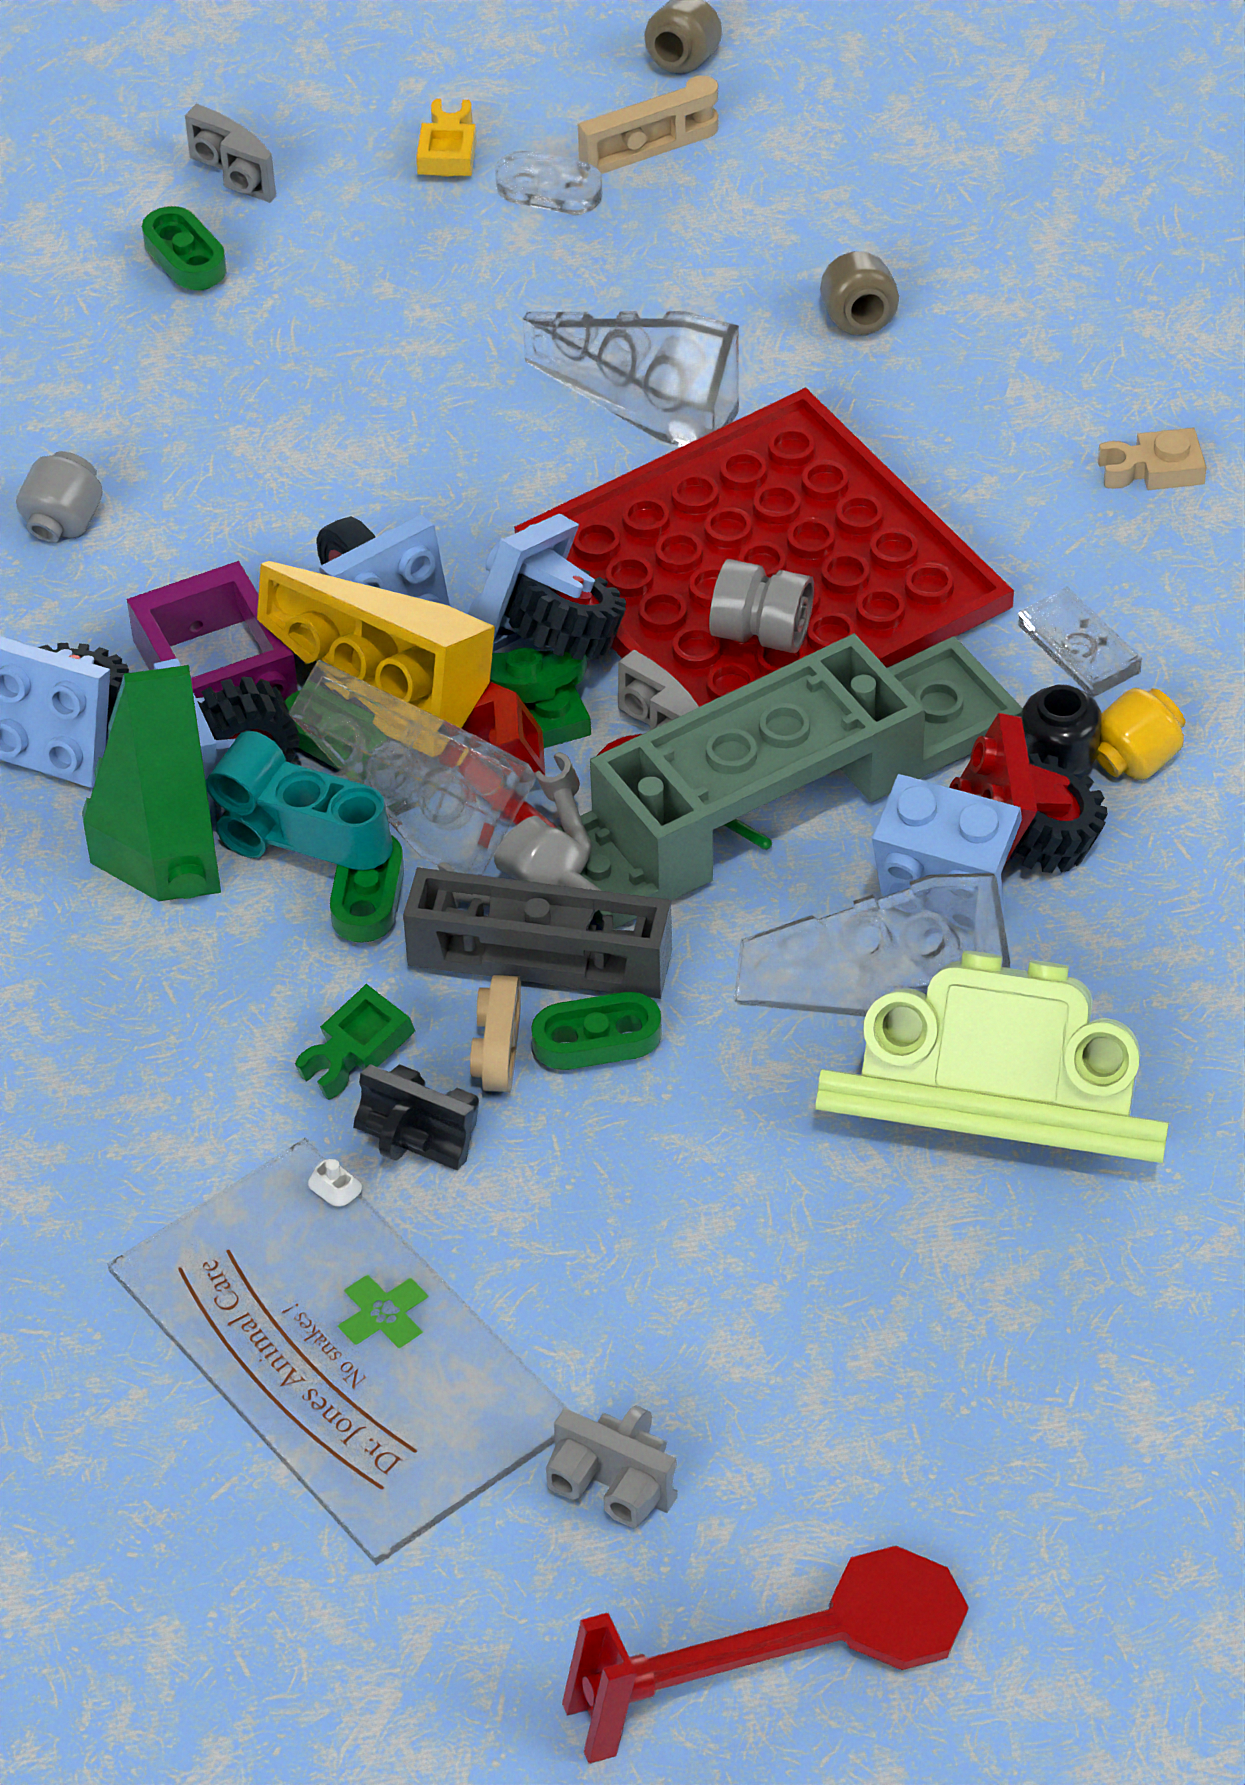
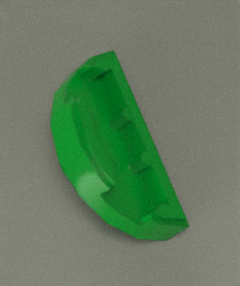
M518 648L510 652L492 653L490 682L516 692L524 704L547 701L555 697L556 688L566 685L571 681L576 686L583 680L588 668L587 656L584 655L583 660L573 659L569 652H564L562 657L553 654V651H538L533 648Z

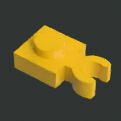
M434 99L431 103L432 123H421L416 155L417 175H439L443 177L472 176L477 139L476 124H473L471 102L469 99H463L462 108L459 111L447 113L442 110V99Z

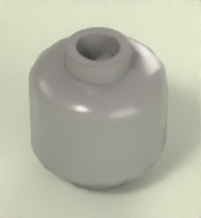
M64 451L40 457L32 465L16 498L18 512L27 521L26 528L32 535L47 542H57L60 537H80L87 530L103 495L102 485L96 477L97 473L93 465L78 455Z

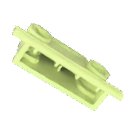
M963 951L961 961L945 965L932 978L928 986L927 995L915 989H899L881 996L872 1004L865 1016L863 1026L866 1046L862 1075L821 1069L815 1110L1163 1163L1169 1122L1130 1116L1135 1079L1140 1064L1139 1046L1135 1035L1125 1024L1114 1019L1101 1018L1090 1022L1092 1012L1091 994L1081 981L1068 977L1069 966L1063 964L1029 961L1028 971L1001 967L1002 956L996 954Z

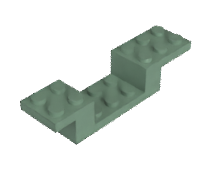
M854 633L591 758L592 810L580 817L590 837L592 849L588 862L580 875L602 891L662 898L672 901L713 881L714 829L839 768L871 803L891 792L898 774L920 779L971 754L976 739L979 736H985L998 713L1022 717L1023 708L955 636L886 668ZM562 825L556 827V829L564 832ZM601 910L595 912L593 919L602 930V917L605 915H613L614 929L637 918L635 915L611 913Z

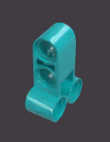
M254 731L241 732L206 779L209 795L218 805L226 810L216 823V831L219 838L228 848L239 855L248 858L261 857L271 844L356 870L373 869L383 864L391 856L393 851L392 837L384 797L378 790L364 784L286 762L283 751L279 746L261 733Z

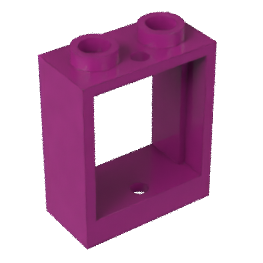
M239 561L127 599L133 642L149 670H154L153 663L176 659L171 649L173 645L243 621L246 622L263 653L192 677L191 682L195 698H203L201 692L210 686L215 693L223 690L220 681L230 678L235 687L239 686L241 677H252L255 685L260 679L269 681L272 688L276 686L281 692L284 701L291 694L298 691L294 654L290 648L257 620L259 594Z

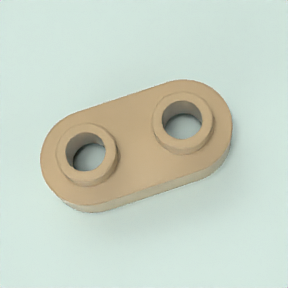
M493 975L490 988L479 987L477 1026L485 1027L484 1038L472 1039L471 1077L482 1078L483 1091L511 1092L521 1011L520 976Z

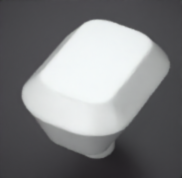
M327 1159L321 1162L314 1169L308 1180L310 1189L332 1206H344L350 1203L362 1190L361 1182L341 1167L335 1159Z

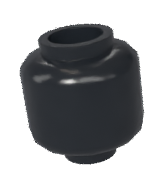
M1059 684L1043 688L1029 697L1022 709V722L1028 754H1038L1041 763L1044 762L1047 755L1058 757V767L1063 769L1070 762L1078 767L1074 775L1080 774L1091 767L1099 755L1097 749L1100 746L1102 712L1096 700L1083 690L1070 685Z

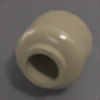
M669 0L648 20L644 32L645 47L651 59L659 67L671 73L682 74L695 70L718 49L722 37L721 21L716 11L705 0Z
M852 251L840 255L828 265L822 275L820 293L830 318L841 330L853 335H867L877 332L890 323L897 312L899 293L896 282L888 267L875 255L860 251Z

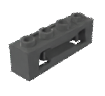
M417 867L403 914L408 966L491 977L493 975L520 976L521 981L613 993L637 992L651 998L661 999L672 953L671 900ZM452 892L490 896L488 916L484 915L483 901L480 898H473L467 911L457 909ZM595 910L637 916L634 931L614 930L613 915L602 917L603 931L597 930V925L590 923Z

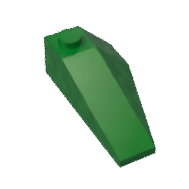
M189 665L125 673L108 725L109 738L103 758H98L94 771L95 784L90 798H86L82 811L90 863L158 902L221 893Z

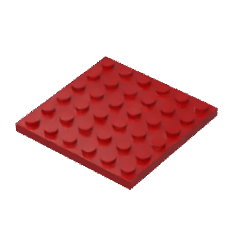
M806 387L514 527L515 533H518L532 524L535 525L559 513L578 523L579 527L566 560L579 569L582 568L589 571V576L592 578L601 577L608 581L606 588L615 587L621 593L620 598H625L626 610L612 645L613 650L621 658L635 650L651 659L672 675L689 692L699 707L854 633L888 668L1013 608L1014 590ZM727 559L763 566L765 574L769 578L776 575L779 570L813 577L814 598L805 638L797 653L762 647L757 635H753L748 642L711 635L709 617L712 597L718 575Z

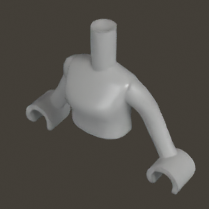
M558 752L554 755V759L562 772L555 777H546L540 771H537L535 775L546 797L555 802L564 832L550 827L537 816L526 818L515 826L498 845L494 854V863L498 870L515 880L602 891L580 875L591 854V840L583 825L573 797L579 790V778L569 757L564 753ZM441 862L437 865L439 870L455 872L448 863ZM452 892L456 907L461 902L471 903L473 898H480L483 901V905L490 906V896Z

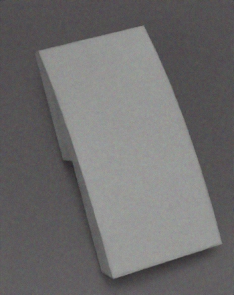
M195 104L185 115L190 158L222 169L224 187L271 203L276 197L272 154L254 134L239 123L212 109Z
M633 650L618 661V708L628 713L631 717L650 725V730L699 707L689 692L672 675L641 653Z

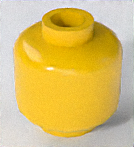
M1132 688L1124 692L1102 712L1100 746L1097 749L1099 755L1096 760L1114 777H1119L1123 772L1137 780L1151 777L1183 747L1184 734L1181 728L1185 726L1186 721L1182 712L1165 693L1153 688L1148 692L1140 688Z

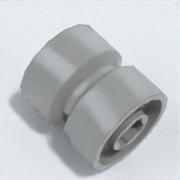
M727 559L718 575L712 597L709 617L711 635L740 642H748L753 635H757L762 647L797 653L805 638L814 598L813 577L779 570L776 575L769 578L766 576L763 566Z

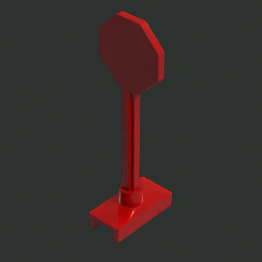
M895 1545L851 1557L832 1595L829 1609L649 1658H646L644 1654L629 1657L607 1612L581 1619L562 1705L567 1715L588 1710L591 1722L584 1747V1754L590 1764L617 1755L629 1704L652 1698L655 1695V1690L836 1641H844L848 1644L849 1648L897 1669H909L948 1658L966 1618L969 1606L948 1567Z

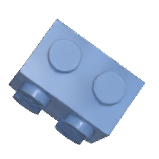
M898 774L872 837L882 896L887 898L894 907L902 911L920 913L925 909L946 915L954 924L968 930H981L983 927L994 930L1001 929L1005 919L1001 872L1022 821L1021 807Z

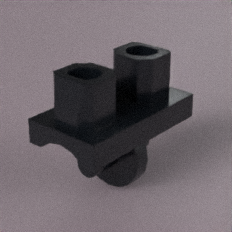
M371 1064L360 1073L361 1099L354 1118L353 1128L380 1138L379 1152L384 1157L398 1160L409 1150L458 1170L467 1161L470 1135L477 1121L478 1096L460 1088H456L446 1094L425 1087L426 1082L418 1071L401 1064L390 1072Z

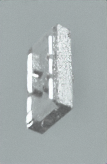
M1068 586L1019 611L1018 626L1091 697H1095L1141 673L1142 658Z

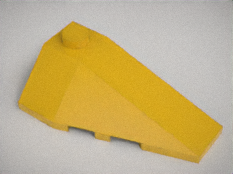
M272 561L260 564L257 620L305 663L308 664L314 661L319 663L339 681L335 690L349 702L358 698L378 716L375 725L389 738L434 759L445 756L490 683L495 626L448 605Z

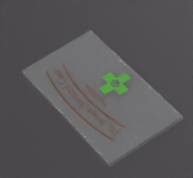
M304 1138L130 1250L116 1257L108 1263V1269L113 1277L377 1566L554 1444V1422L564 1408H569L361 1194L344 1206H332L310 1189L308 1180L311 1174L321 1162L327 1159L307 1138Z

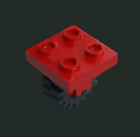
M1003 713L997 714L985 736H979L976 739L968 765L961 777H955L949 786L952 789L1021 807L1022 821L1006 862L1009 858L1013 859L1016 853L1024 857L1022 866L1032 869L1036 862H1040L1042 872L1053 873L1056 866H1058L1061 873L1069 871L1074 864L1078 866L1106 824L1104 820L1108 815L1107 807L1100 806L1105 799L1101 790H1089L1094 781L1087 774L1079 779L1074 775L1078 767L1070 762L1063 769L1058 767V757L1047 755L1044 762L1041 763L1038 754H1028L1022 717Z

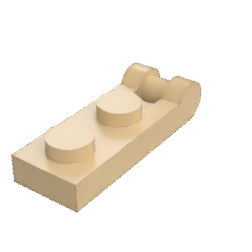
M705 75L694 76L686 82L685 88L577 123L580 168L588 178L715 135L718 131V113L713 106L718 101L717 81Z

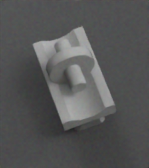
M639 1406L632 1407L622 1421L603 1413L598 1422L564 1408L554 1422L555 1448L546 1467L547 1486L551 1491L573 1500L581 1497L592 1479L607 1485L610 1488L604 1495V1510L612 1519L629 1527L636 1528L654 1507L668 1513L677 1499V1490L673 1489L672 1486L677 1461L675 1457L664 1453L667 1441L649 1433L652 1414Z

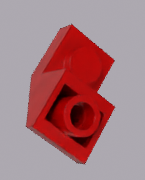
M490 682L459 733L463 735L475 753L492 748L498 761L502 764L508 762L522 783L537 779L535 775L537 771L546 776L543 730L516 692Z

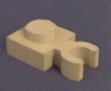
M1195 428L1137 433L1135 446H1130L1120 441H1108L1099 445L1098 465L1105 466L1104 486L1106 488H1123L1130 485L1136 479H1144L1147 490L1205 484L1207 467Z

